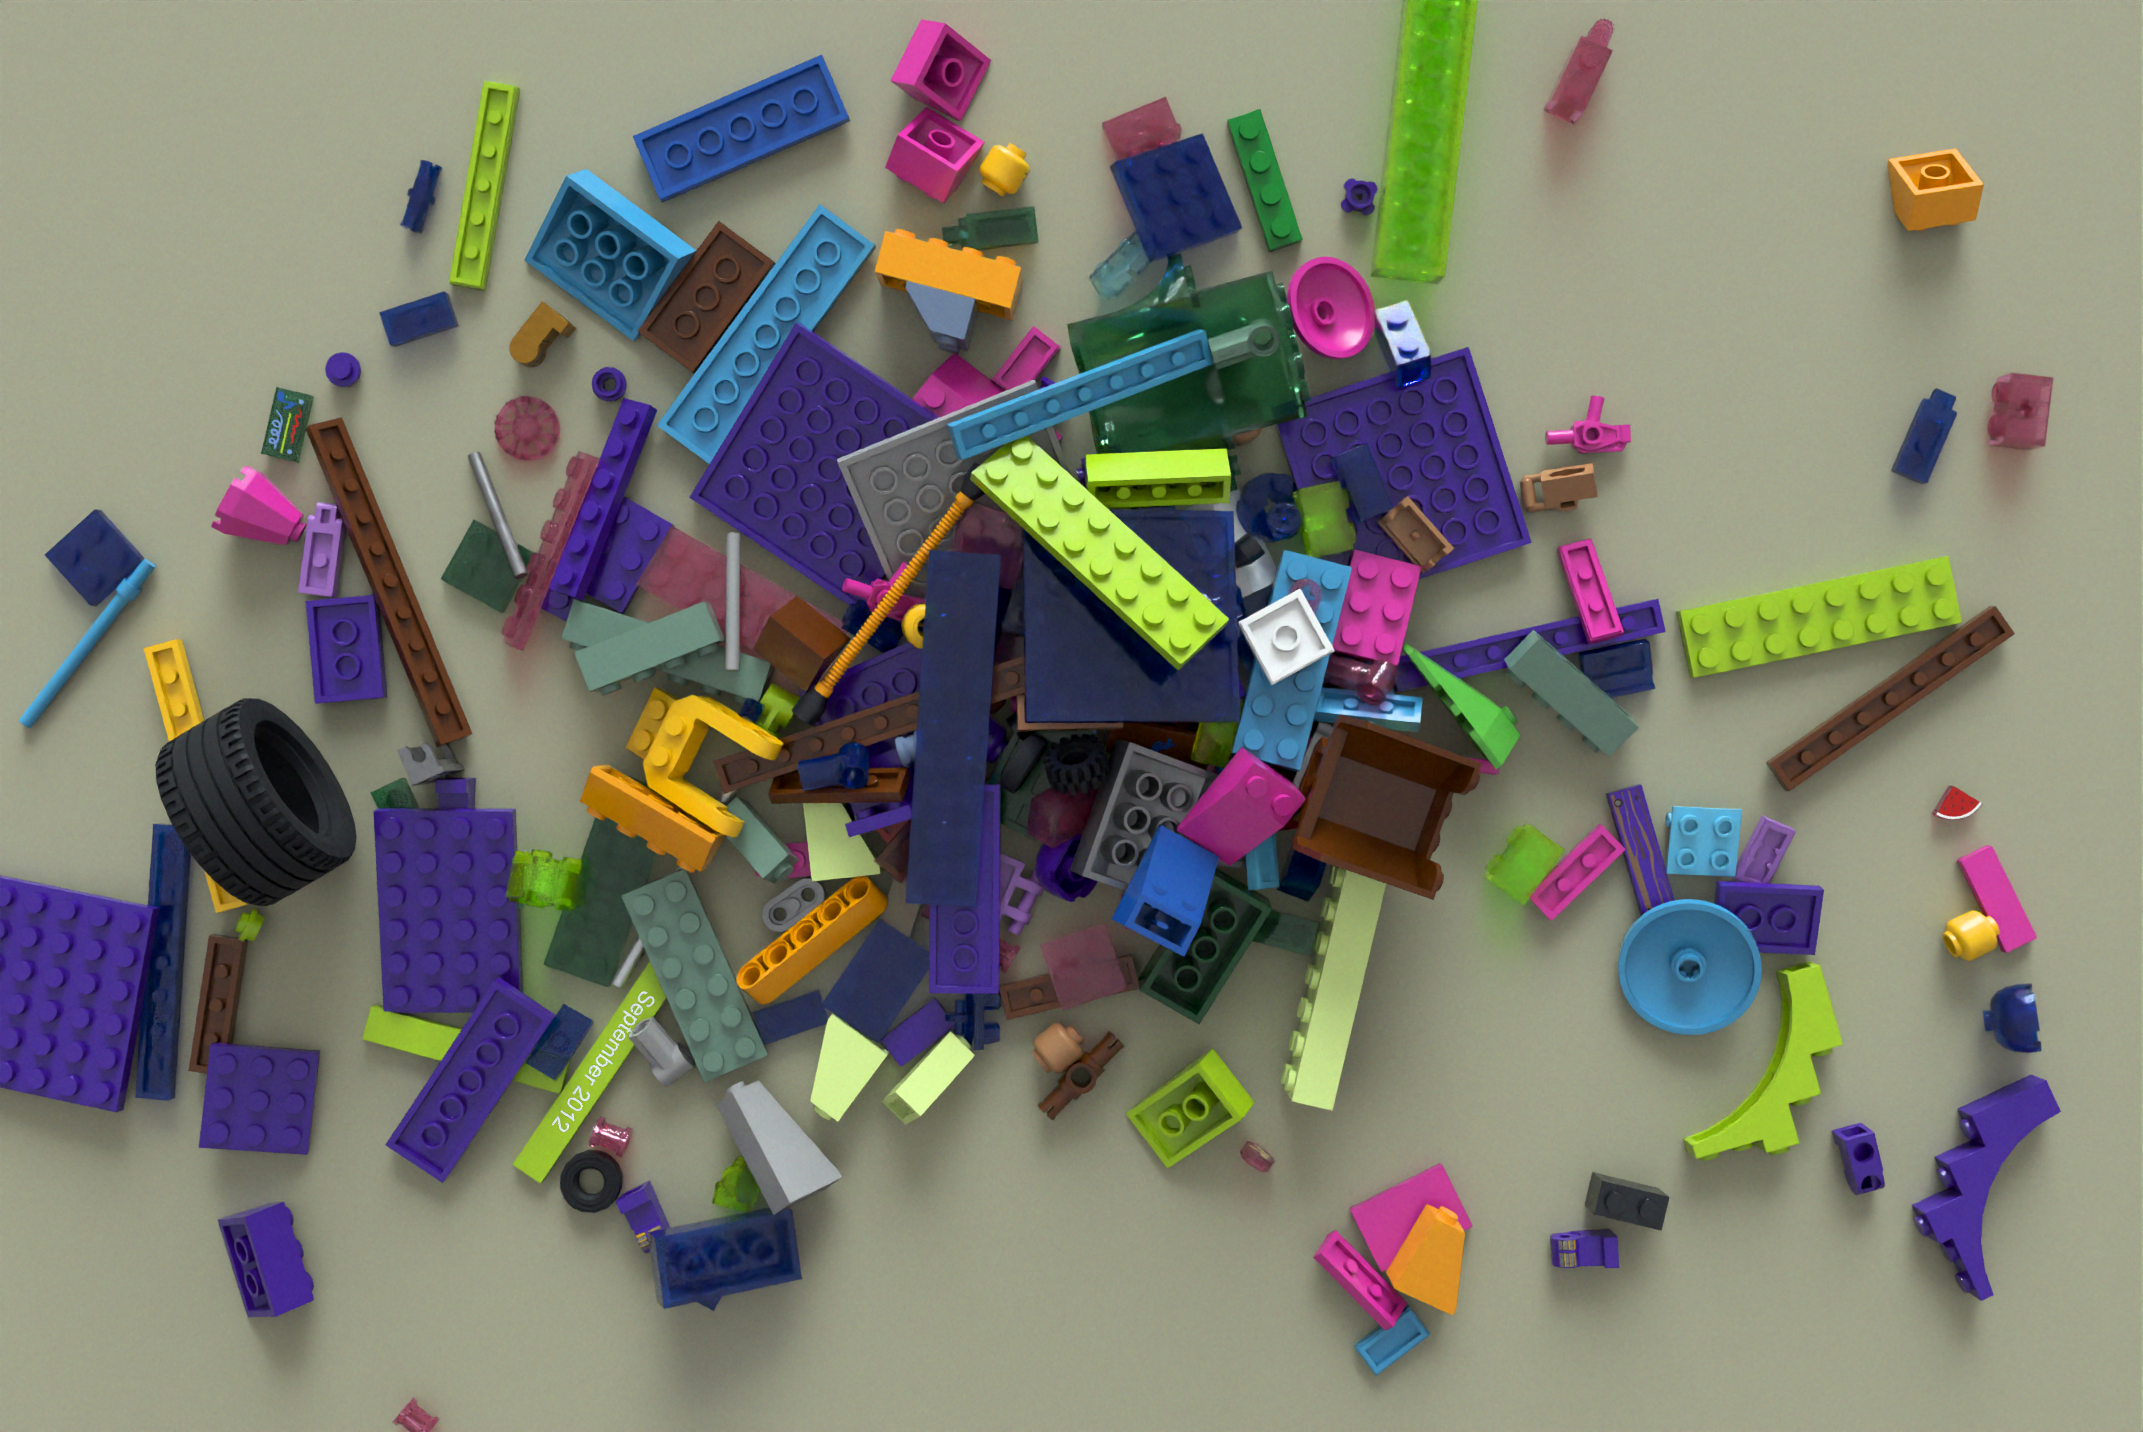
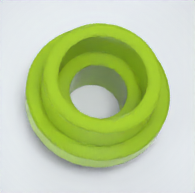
M252 908L249 914L242 912L234 930L240 933L238 940L243 942L245 939L255 940L265 917L258 914L257 909Z

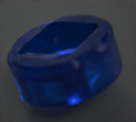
M1279 503L1269 510L1267 514V528L1274 537L1290 539L1297 535L1301 529L1302 516L1299 509L1293 504Z

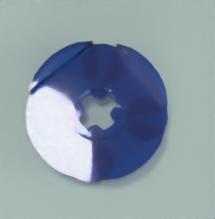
M1264 473L1250 479L1241 489L1243 491L1240 495V500L1237 501L1236 513L1245 532H1250L1253 537L1256 536L1267 543L1278 542L1292 536L1299 526L1304 523L1306 519L1305 510L1302 507L1296 485L1287 474ZM1267 499H1270L1277 506L1275 516L1271 512L1266 513L1264 507L1268 505Z

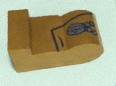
M542 301L512 338L509 345L510 354L514 360L527 367L539 366L546 357V349L557 336L562 334L569 338L576 327Z

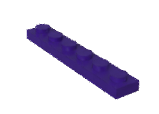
M623 398L549 586L550 590L581 601L584 600L656 416L657 409L651 405Z

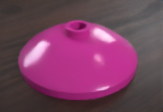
M1327 256L1314 258L1301 265L1295 271L1287 290V310L1291 324L1300 340L1314 353L1335 360L1351 357L1365 348L1374 331L1376 314L1372 294L1362 276L1348 263Z

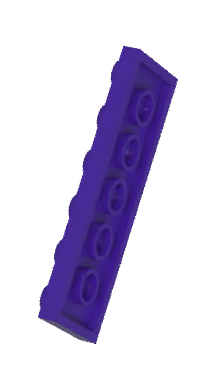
M930 784L929 993L999 994L1000 784Z
M500 977L495 979L385 1145L443 1183L556 1015Z

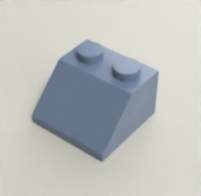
M907 281L905 288L909 298L934 342L940 344L939 349L954 354H959L960 349L968 351L978 315L976 300Z

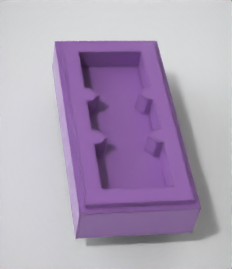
M1762 815L1737 862L1736 875L1733 879L1749 883H1770L1796 831L1792 827Z

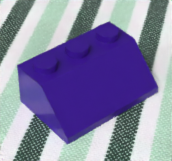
M284 1202L268 1203L218 1219L247 1317H277L314 1300L312 1294L314 1289L313 1280L310 1274L305 1271L302 1261L304 1256L301 1243L295 1239L292 1229L293 1215Z

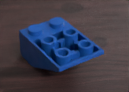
M1159 825L1111 919L1184 957L1201 925L1219 856Z

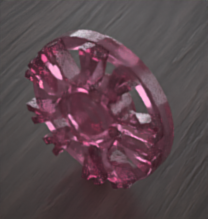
M521 396L511 399L505 403L499 414L496 415L494 422L495 438L501 448L510 456L523 461H534L548 455L556 446L560 436V422L556 412L549 404L536 397ZM518 404H522L524 411L522 415L519 413ZM529 404H539L536 413L530 415ZM510 409L515 414L513 421L504 419ZM548 411L550 415L543 418L541 421L537 419L543 413ZM553 423V434L543 433L542 426ZM502 425H512V430H502ZM514 435L515 440L508 447L504 437ZM540 436L549 441L547 446L538 441ZM521 440L523 445L520 454H518L516 450ZM535 442L539 452L529 455L528 445Z

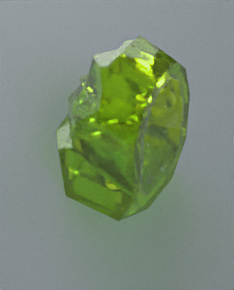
M743 1155L736 1157L733 1164L724 1170L721 1181L716 1182L712 1204L748 1212L757 1201L760 1188Z

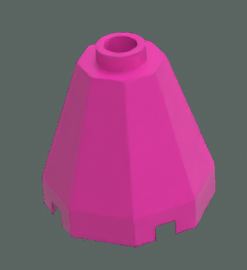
M244 466L240 472L246 475L243 481L235 478L230 484L215 513V516L221 518V520L213 521L211 527L223 534L281 545H288L291 540L298 542L307 524L302 522L304 514L263 473L250 466Z

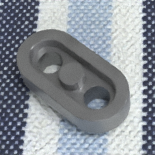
M811 877L800 879L765 904L762 910V920L765 926L775 932L788 930L825 901V887L820 881L812 882ZM811 888L814 891L815 897L813 900H806L804 898V889ZM778 907L786 910L787 916L783 920L775 916V910Z

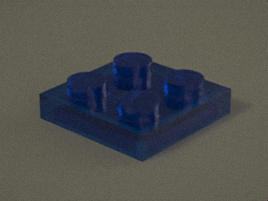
M94 509L45 554L49 561L90 606L99 605L118 587L124 578L130 577L142 560L145 559L102 510Z

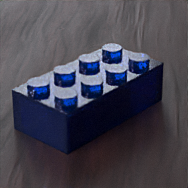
M769 1207L648 1232L656 1299L664 1309L802 1279L793 1210L790 1208L773 1215Z

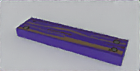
M1637 784L1606 793L1619 842L1626 849L1623 852L1639 912L1642 916L1645 912L1658 905L1675 901L1642 785Z

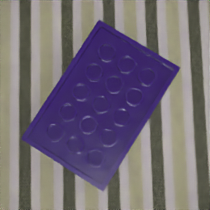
M378 808L374 810L384 1012L473 1013L494 980L498 977L523 993L516 809Z

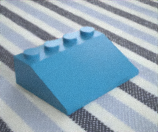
M584 169L566 175L524 260L628 338L636 341L641 335L637 332L697 250L589 170Z

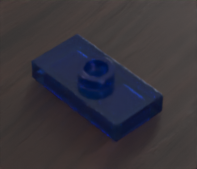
M563 1003L556 1017L525 1063L557 1081L594 1021Z

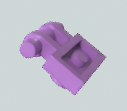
M1000 852V921L1003 914L1013 918L1008 931L1021 935L1024 925L1029 924L1033 916L1030 912L1037 896L1042 895L1044 888L1037 879L1035 868L1030 879L1020 876L1025 862ZM1015 886L1025 890L1018 907L1008 904Z

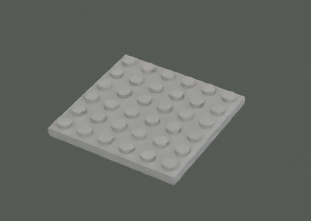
M1035 380L837 459L888 581L903 561L909 564L912 558H915L914 555L918 554L917 551L920 550V547H923L922 544L925 543L926 539L928 540V536H931L930 534L933 532V529H937L936 525H939V521L945 518L944 515L947 514L949 508L953 507L952 504L955 503V497L961 489L963 478L973 463L976 462L981 465L1003 446L1001 445L960 460L956 456L947 424L1039 390ZM1053 426L1027 435L1071 475ZM987 494L975 500L970 508L961 513L958 521L955 520L956 523L953 524V528L950 527L951 530L947 531L948 534L945 535L944 539L942 538L943 541L939 542L940 545L937 546L936 550L934 549L935 552L931 553L932 556L929 557V560H926V564H923L924 567L921 568V571H918V575L912 578L913 581L905 589L906 594L922 598L928 604L935 605L944 612L949 623L948 634L1005 612L1017 579V573L1022 564L1020 560L993 545V539L1009 515ZM1051 579L1046 595L1062 589L1064 586ZM917 626L919 631H923L922 627Z

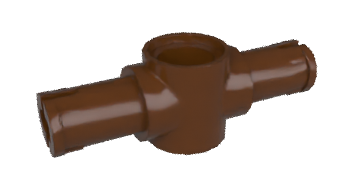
M1108 1031L1107 1035L1089 1053L1085 1051L1081 1059L1070 1066L1057 1080L1058 1085L1038 1104L1043 1113L1047 1111V1117L1051 1120H1054L1072 1099L1077 1100L1082 1094L1091 1091L1096 1085L1097 1078L1105 1071L1103 1067L1125 1047L1119 1039L1112 1044L1116 1039L1112 1032ZM1077 1068H1085L1090 1072L1091 1077L1086 1083H1077L1071 1076L1073 1071Z

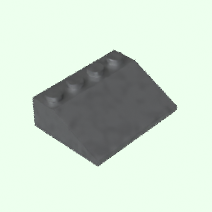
M1116 739L1108 761L1110 775L1106 776L1107 781L1104 784L1100 783L1070 871L1126 891L1159 825L1190 840L1178 832L1176 828L1219 775L1134 743Z

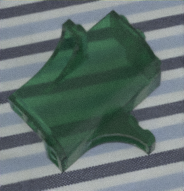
M1181 253L1167 256V269L1162 280L1141 300L1112 313L1067 324L1070 345L1079 374L1197 329L1205 330L1207 339L1247 326L1258 318L1269 319L1274 323L1279 334V347L1270 356H1256L1217 369L1212 356V365L1089 411L1097 454L1227 449L1231 472L1230 492L1238 490L1235 476L1241 475L1237 455H1229L1228 450L1235 449L1232 436L1308 417L1305 402L1311 401V397L1304 376L1305 369L1302 356L1299 352L1295 332L1293 331V319L1289 303H1287L1283 283L1276 284L1273 271L1197 290L1191 265L1184 266ZM1261 330L1255 334L1253 341L1257 344H1266L1271 339L1272 333Z

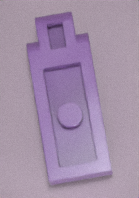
M318 502L315 515H309L298 588L299 593L337 598L346 526L343 519H340L341 514L336 504Z

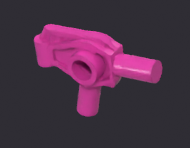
M1592 395L1586 421H1575L1570 430L1546 431L1545 442L1546 445L1571 444V447L1575 448L1580 454L1621 452L1627 443L1631 442V428L1629 424L1612 426L1599 423L1605 398Z
M903 561L889 582L877 578L870 585L846 578L842 591L865 598L870 611L875 612L874 609L877 608L878 604L880 605V601H883L882 598L885 597V594H888V590H891L890 588L893 586V583H896V579L902 576L901 573L904 572V569L909 564ZM904 592L902 596H899L900 599L897 600L896 604L894 603V607H891L892 610L886 616L902 621L904 614L909 608L915 604L927 603V601L919 597L910 596Z

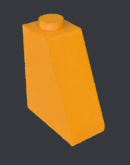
M1426 1204L1386 1271L1394 1289L1452 1316L1457 1308L1465 1232L1458 1222V1216L1453 1211L1443 1206L1437 1209Z

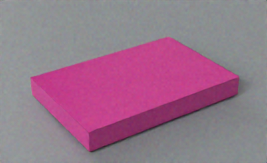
M1441 1163L1349 1208L1381 1272L1387 1270L1426 1204L1437 1209L1443 1206L1453 1211L1458 1216V1222L1464 1231L1473 1227Z

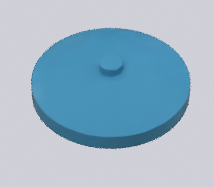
M1683 899L1658 905L1645 912L1632 924L1620 946L1618 974L1620 985L1627 1001L1644 1020L1671 1033L1700 1035L1722 1029L1736 1021L1746 1012L1759 990L1762 963L1753 935L1737 916L1727 909L1707 901Z

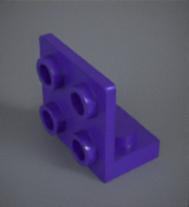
M897 749L842 765L840 769L904 767L899 758ZM908 768L911 778L903 802L850 803L855 820L845 824L849 837L913 819L925 813L911 768Z

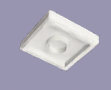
M1301 589L1237 623L1271 686L1334 652L1331 643Z

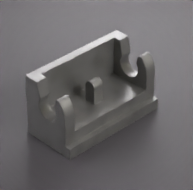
M422 743L421 747L409 748L405 746L397 750L412 785L435 783L436 779L446 778L464 770L462 763L457 762L449 744L440 746L444 752V758L441 760L437 759L433 748L427 743Z

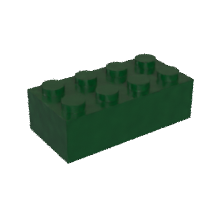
M1216 868L1201 925L1185 956L1183 957L1159 944L1138 978L1140 991L1195 1023L1200 1024L1271 912L1272 907L1269 899L1255 890H1248V886Z

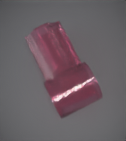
M1333 653L1329 657L1324 676V682L1356 691L1358 697L1363 702L1373 706L1381 705L1399 679V673L1395 666L1385 660H1375L1369 665Z

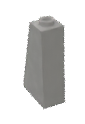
M759 1080L746 1086L741 1081L725 1090L727 1096L716 1106L773 1215L827 1189L842 1178L837 1168Z

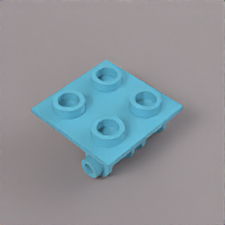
M1672 806V813H1667L1665 817L1666 826L1670 827L1666 873L1735 877L1742 809Z

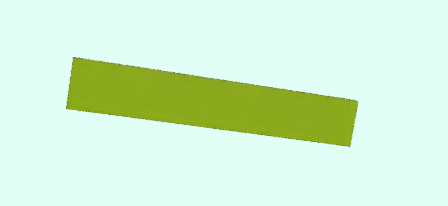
M483 80L449 284L453 286L486 291L520 89L517 86Z
M373 1005L370 1008L362 1040L441 1061L462 1029L407 1013L384 1011L383 1007ZM533 1049L513 1081L560 1094L564 1089L572 1059Z

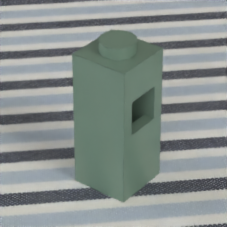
M736 796L727 805V811L745 821L738 837H726L763 879L772 883L786 879L793 872V866L800 859L748 801Z

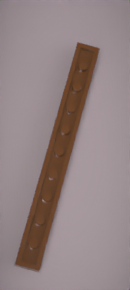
M342 417L309 425L306 428L307 435L436 747L470 736L472 734L470 726Z
M1041 650L780 738L779 740L783 742V746L776 760H768L749 750H745L715 760L713 763L723 792L726 794L1049 685L1052 682Z

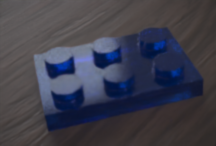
M880 918L821 1005L879 1043L929 970V951Z

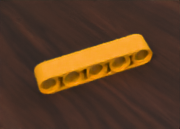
M867 876L854 877L747 962L737 974V985L759 1004H769L879 917L887 907V896Z

